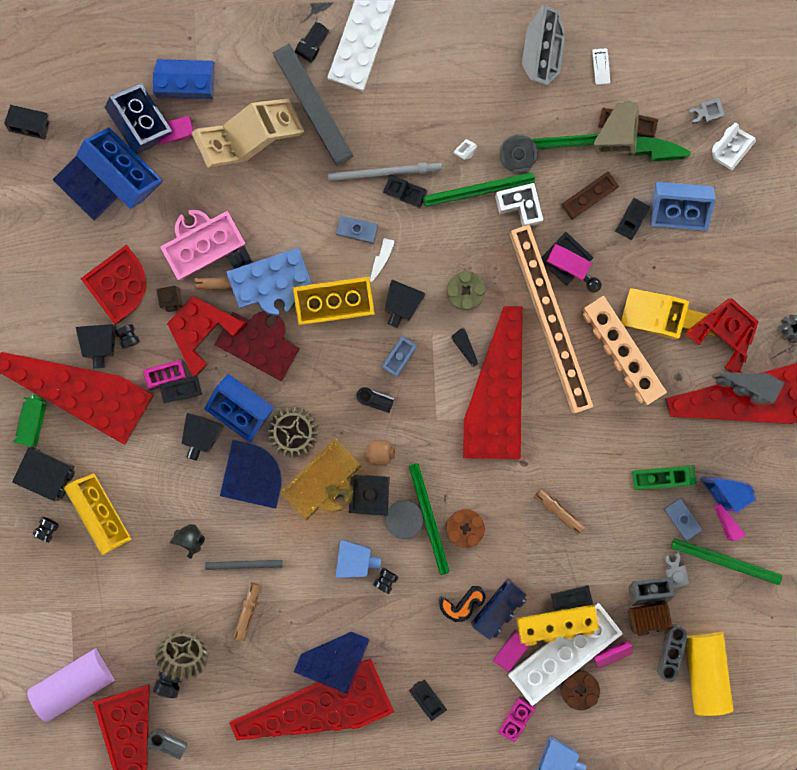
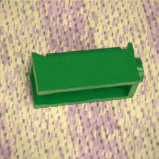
M31 395L30 398H23L26 399V402H23L15 435L17 438L13 442L37 447L47 402L42 401L40 396Z

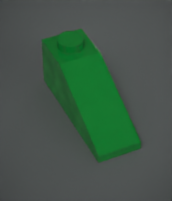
M695 465L632 471L634 490L697 484Z

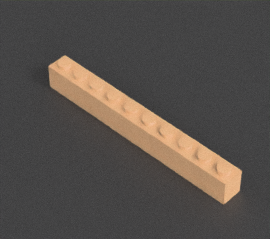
M530 224L511 230L509 235L571 412L573 414L592 408L593 404Z

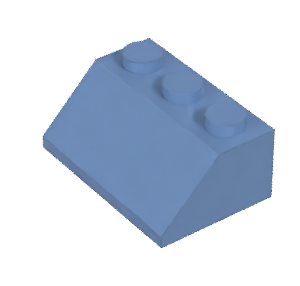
M656 182L652 197L650 225L654 227L708 231L716 201L713 186Z

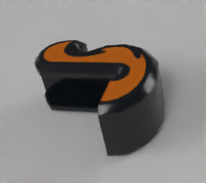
M471 586L457 606H454L440 595L438 600L439 607L448 619L454 622H464L472 615L473 604L477 603L478 606H482L486 595L481 587Z

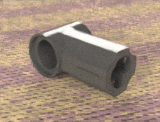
M160 728L153 730L148 738V745L151 749L160 750L177 759H181L188 745L187 742L167 734L165 730ZM155 735L161 736L162 739H163V742H161V743H156V742H154L153 736H155Z

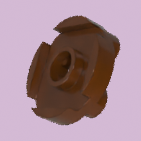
M577 670L561 683V696L570 708L587 710L597 704L600 686L593 675L588 672ZM579 685H582V688L585 689L583 695L575 693Z

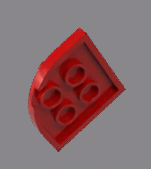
M127 244L80 278L115 325L139 307L146 293L147 278L145 270Z

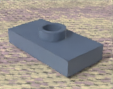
M341 215L336 235L374 243L378 224Z
M402 335L381 368L397 378L418 345Z
M678 498L664 508L685 541H688L702 531L681 498Z

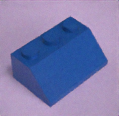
M157 59L153 71L152 90L157 98L213 99L214 61Z
M227 374L214 389L204 409L245 440L251 442L271 415L274 407L237 379Z
M704 476L700 478L716 502L721 504L726 511L738 513L756 500L753 495L755 491L748 483Z

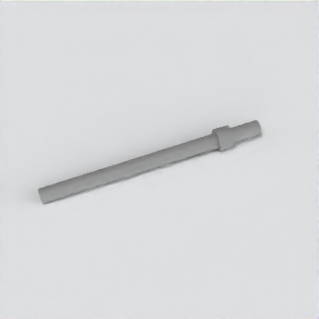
M426 162L412 166L328 173V181L409 173L427 174L430 171L442 170L441 163L426 164Z

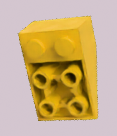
M630 288L621 323L625 327L677 340L681 334L689 301Z

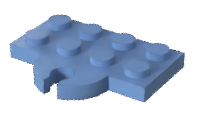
M299 248L226 272L239 309L258 303L264 312L274 316L279 315V310L274 307L275 301L280 300L284 303L283 310L286 313L294 304L293 287L312 284Z

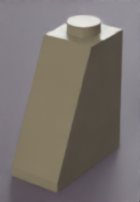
M625 101L616 104L594 141L597 154L636 153L639 120L637 102Z

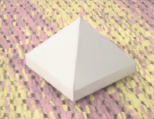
M466 139L453 153L464 160L473 157L477 145Z

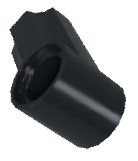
M315 22L305 39L302 38L298 43L295 53L312 63L319 53L321 44L329 34V30L321 23Z
M363 387L356 393L358 403L390 413L394 397L371 390L368 387ZM361 391H367L370 394L368 401L365 402L360 399Z

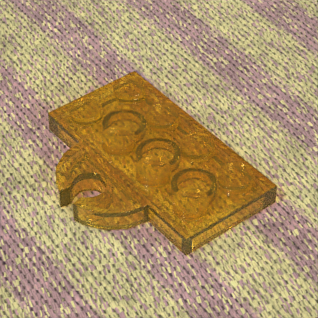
M334 439L280 493L305 520H308L320 507L329 512L344 510L343 506L336 504L335 499L338 495L343 494L345 501L350 504L353 488L349 479L362 466L337 439Z

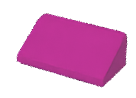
M626 640L599 652L593 658L597 667L602 668L633 654V648L631 643Z

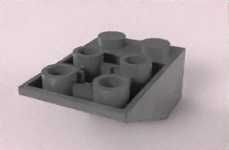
M718 373L712 376L716 379L717 384L733 388L732 392L741 397L745 395L751 398L749 401L757 406L761 404L764 406L766 404H774L784 385L782 381L766 373Z

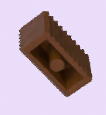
M667 602L627 609L631 630L634 634H638V636L648 635L649 631L653 630L664 632L668 630V627L673 626Z

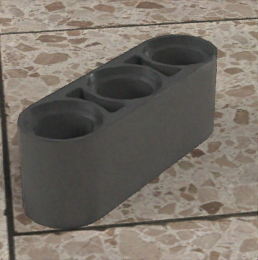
M672 624L673 626L668 627L665 633L657 668L658 675L667 682L675 681L679 675L687 640L686 630L677 624ZM680 629V636L673 638V632ZM672 648H675V649H676V654H675V656H674V657H669V656H668L669 650L672 649ZM671 667V674L664 676V670Z

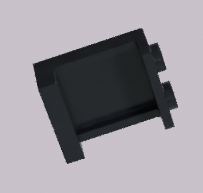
M28 447L12 483L54 502L59 501L66 494L64 487L68 481L72 480L75 471H73L75 466L42 453L35 447Z

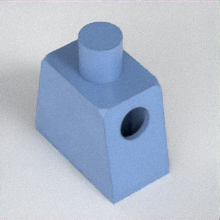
M341 539L336 577H366L368 568L380 569L381 558L371 557L370 547Z
M549 736L537 770H586V764L578 762L579 754L576 750L553 736Z

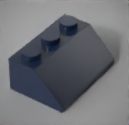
M142 83L109 96L104 108L129 147L136 154L152 148L172 132Z
M507 578L471 621L473 628L489 640L492 637L496 638L502 631L500 627L504 622L508 623L513 618V611L517 607L521 608L527 599L525 597L527 594Z

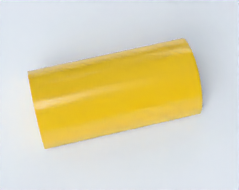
M369 276L293 287L298 325L375 315Z
M94 473L75 480L64 487L102 556L132 540Z
M724 632L687 636L686 653L694 713L701 716H717L733 712Z

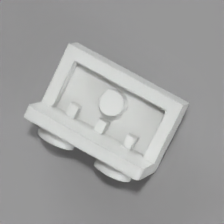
M735 122L726 129L722 139L714 144L712 148L713 159L728 169L733 170L754 145L756 139L740 130L739 124Z

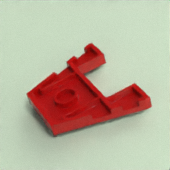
M192 296L167 325L192 375L195 377L208 365L195 349L220 323L232 336H235L246 323Z
M728 298L686 331L684 335L695 344L700 345L709 331H711L735 351L724 368L730 373H743L741 369L743 363H746L748 357L746 353L749 344H752L759 321L735 300Z

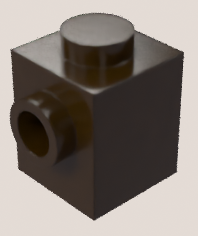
M176 285L157 289L161 309L166 310V312L176 311L178 307H183L180 289Z

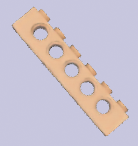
M602 296L582 309L584 320L593 326L594 329L592 331L598 340L601 339L604 343L603 349L607 355H612L615 360L613 362L614 366L625 375L624 381L629 388L632 387L636 392L634 396L640 404L649 405L666 394L667 391L606 298ZM598 315H603L606 318L604 325L598 323ZM609 331L616 333L615 341L609 340ZM619 347H624L627 350L625 357H621L618 354ZM630 363L637 365L635 373L629 371ZM641 379L647 381L648 386L646 389H642L639 386Z

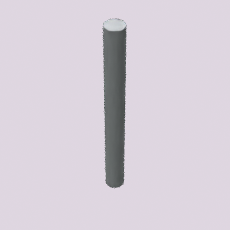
M283 560L205 562L206 570L283 567Z

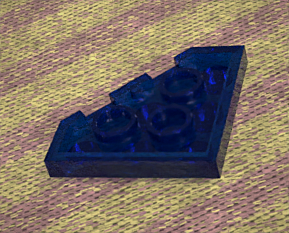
M353 632L342 635L302 653L294 673L348 694L370 640Z

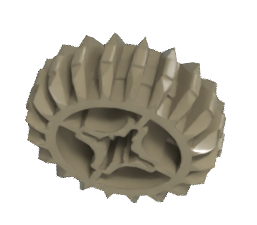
M293 406L292 412H290L289 407H285V414L282 410H279V418L276 415L272 416L276 423L269 422V425L274 426V428L267 430L268 433H273V436L268 437V440H275L271 446H279L276 450L277 453L283 449L284 457L287 456L288 452H290V458H294V452H297V456L301 457V450L308 454L309 452L306 447L314 449V446L310 444L311 441L318 442V439L313 438V435H319V432L314 431L313 428H317L319 425H312L311 423L316 418L308 419L311 412L308 411L303 415L304 408L302 407L299 413L296 406ZM296 416L292 425L285 426L280 424L285 418ZM301 419L307 423L309 435L300 430ZM294 426H296V431H298V433L302 434L303 436L294 435L293 438H291V433H288L289 431L285 430L284 428L293 429ZM278 429L287 435L285 445L279 439ZM296 438L307 440L302 446L291 448Z
M183 630L181 634L175 631L173 636L167 634L166 638H162L157 645L155 652L156 666H159L160 672L165 671V677L172 675L173 680L179 677L180 681L186 677L189 681L191 676L196 678L198 673H202L207 665L209 656L207 645H204L203 639L198 640V635L192 636L191 631L188 634H184Z

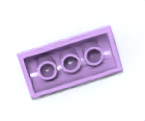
M94 648L28 689V698L36 714L43 721L49 722L110 685L115 679L98 650Z

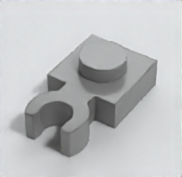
M719 98L701 103L699 105L700 109L692 108L688 111V114L695 113L697 115V118L693 119L691 124L698 123L701 118H704L705 123L725 116Z
M677 552L674 553V561H670L669 556L665 555V562L670 566V568L665 569L666 577H671L673 588L688 585L689 580L685 565L679 566L680 555Z

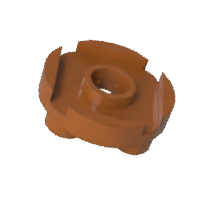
M461 509L449 517L446 531L449 539L456 546L469 548L476 546L482 540L485 533V525L483 519L475 511ZM465 523H468V527L471 528V531H467L466 534H463V530L460 529V526H464Z

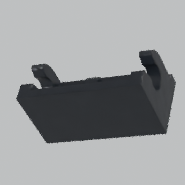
M10 104L4 124L9 132L46 140L50 121H48V113Z

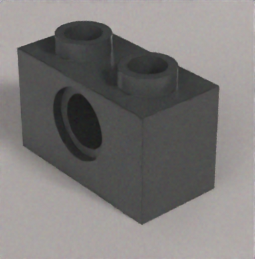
M671 577L633 581L629 586L632 606L668 602L675 596Z

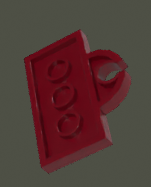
M264 311L255 314L250 320L232 312L231 315L244 321L246 324L235 336H232L223 328L215 346L282 382L300 350L299 347L284 340L286 329L282 318L278 315L275 326L268 327L266 319L272 315Z

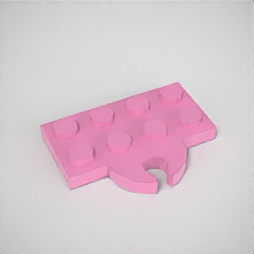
M188 210L189 214L195 218V222L191 226L185 224V217L182 214L179 216L175 223L177 238L160 246L178 281L227 256L228 253L238 250L239 247L246 246L228 211L210 220L205 213L199 210Z

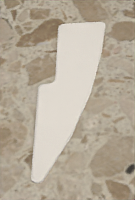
M383 239L380 256L375 257L370 282L376 278L387 262L394 245L393 240Z

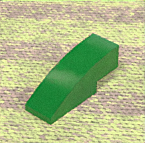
M637 137L636 153H629V156L648 155L649 162L687 159L691 153L689 150L669 141L650 137Z

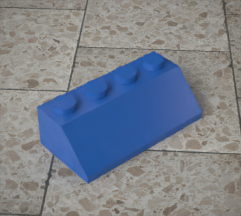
M110 127L85 139L76 154L130 209L142 203L163 182Z

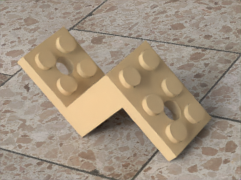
M288 98L250 103L224 125L195 129L191 133L209 168L248 161L273 141L301 136L305 131Z

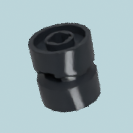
M159 669L158 676L160 679L156 680L153 692L166 698H177L180 690L178 683L182 681H180L179 677L173 680L172 675L165 677V671L160 672Z

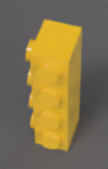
M593 605L516 618L519 640L521 643H525V646L535 645L539 640L553 642L556 641V637L561 636L564 639L574 638L575 634L582 633L583 636L592 635L594 631L599 630L596 609Z

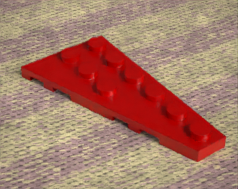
M150 684L93 702L113 770H147Z

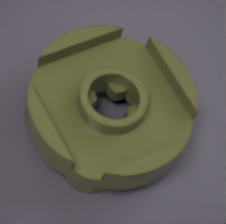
M468 271L457 273L448 283V299L458 309L468 310L477 307L485 295V286L482 279L477 274ZM469 286L471 294L462 295L463 290L461 288Z

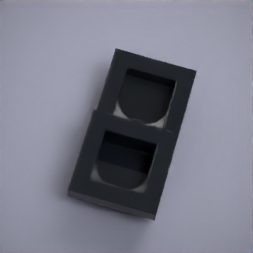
M390 175L383 193L421 208L427 190Z
M633 197L615 232L632 241L650 206Z

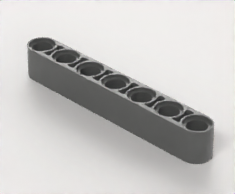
M287 44L273 52L278 65L336 166L352 158L353 154L291 45Z

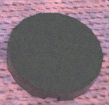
M515 134L508 137L502 143L499 156L505 168L513 173H523L532 168L536 162L538 150L530 137L523 134Z
M406 500L398 501L388 509V515L385 517L386 527L397 538H411L421 530L423 514L420 508L413 502Z

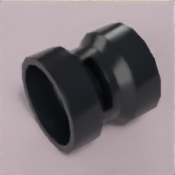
M244 245L239 247L237 252L227 254L234 269L242 267L243 264L248 265L252 263Z
M133 324L115 330L117 337L121 340L120 345L122 349L140 343L139 337L134 333L135 328Z
M42 516L39 521V527L35 528L32 534L38 539L50 543L53 538L52 534L54 531H57L59 524Z
M382 568L380 571L381 577L376 579L373 585L379 590L390 594L392 583H396L399 577L391 571Z

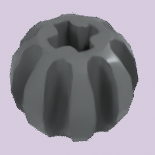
M789 315V318L784 317L780 321L783 326L779 325L778 331L783 332L782 336H780L783 340L788 339L789 343H796L797 315Z

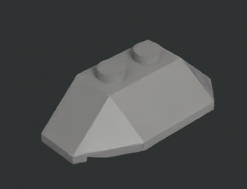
M547 5L541 6L527 27L522 66L530 80L545 86L549 85L560 74L566 38L559 10Z

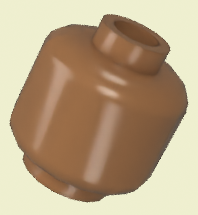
M373 440L370 445H367L366 458L372 465H388L391 459L395 458V448L387 440Z

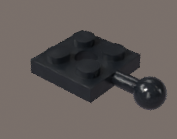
M565 232L541 259L543 264L567 286L575 277L547 262L554 245L557 244L589 262L594 257ZM586 274L583 280L586 282L587 289L592 293L598 292L602 287L601 281L596 277L591 278L589 274Z
M351 474L350 490L339 489L336 485H329L325 489V496L329 500H335L338 497H349V513L387 516L390 477ZM368 489L374 493V497L370 501L365 498V492Z

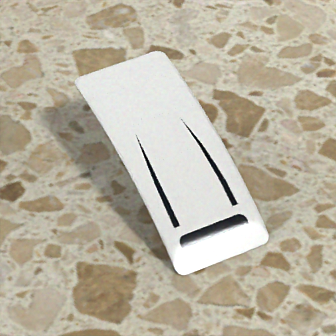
M593 49L595 84H610L607 49Z

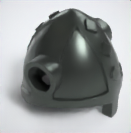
M189 524L180 530L177 529L169 543L182 546L188 550L189 554L187 557L192 559L195 553L200 552L205 537L201 535L200 530L195 524Z

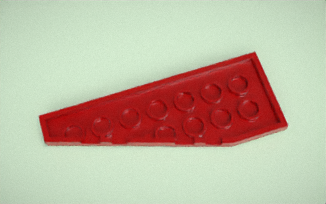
M5 352L0 353V374L123 445H126L154 396L122 376Z
M369 658L235 718L229 724L236 740H247L289 734L298 735L330 730L338 731L350 728L359 729L394 713V709L373 661Z

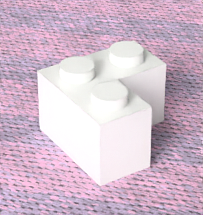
M534 183L496 192L495 199L499 215L518 210L522 227L529 224L534 226L543 222Z

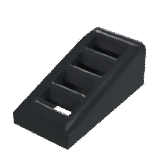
M462 327L451 336V339L471 366L475 367L478 361L467 332Z

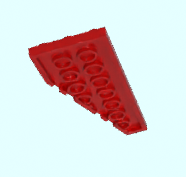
M503 306L463 420V458L521 459L523 306Z
M797 363L761 372L769 374L784 383L774 404H766L765 406L761 404L757 406L749 401L751 398L745 395L741 397L732 392L733 388L717 384L665 398L670 417L783 424L797 423Z

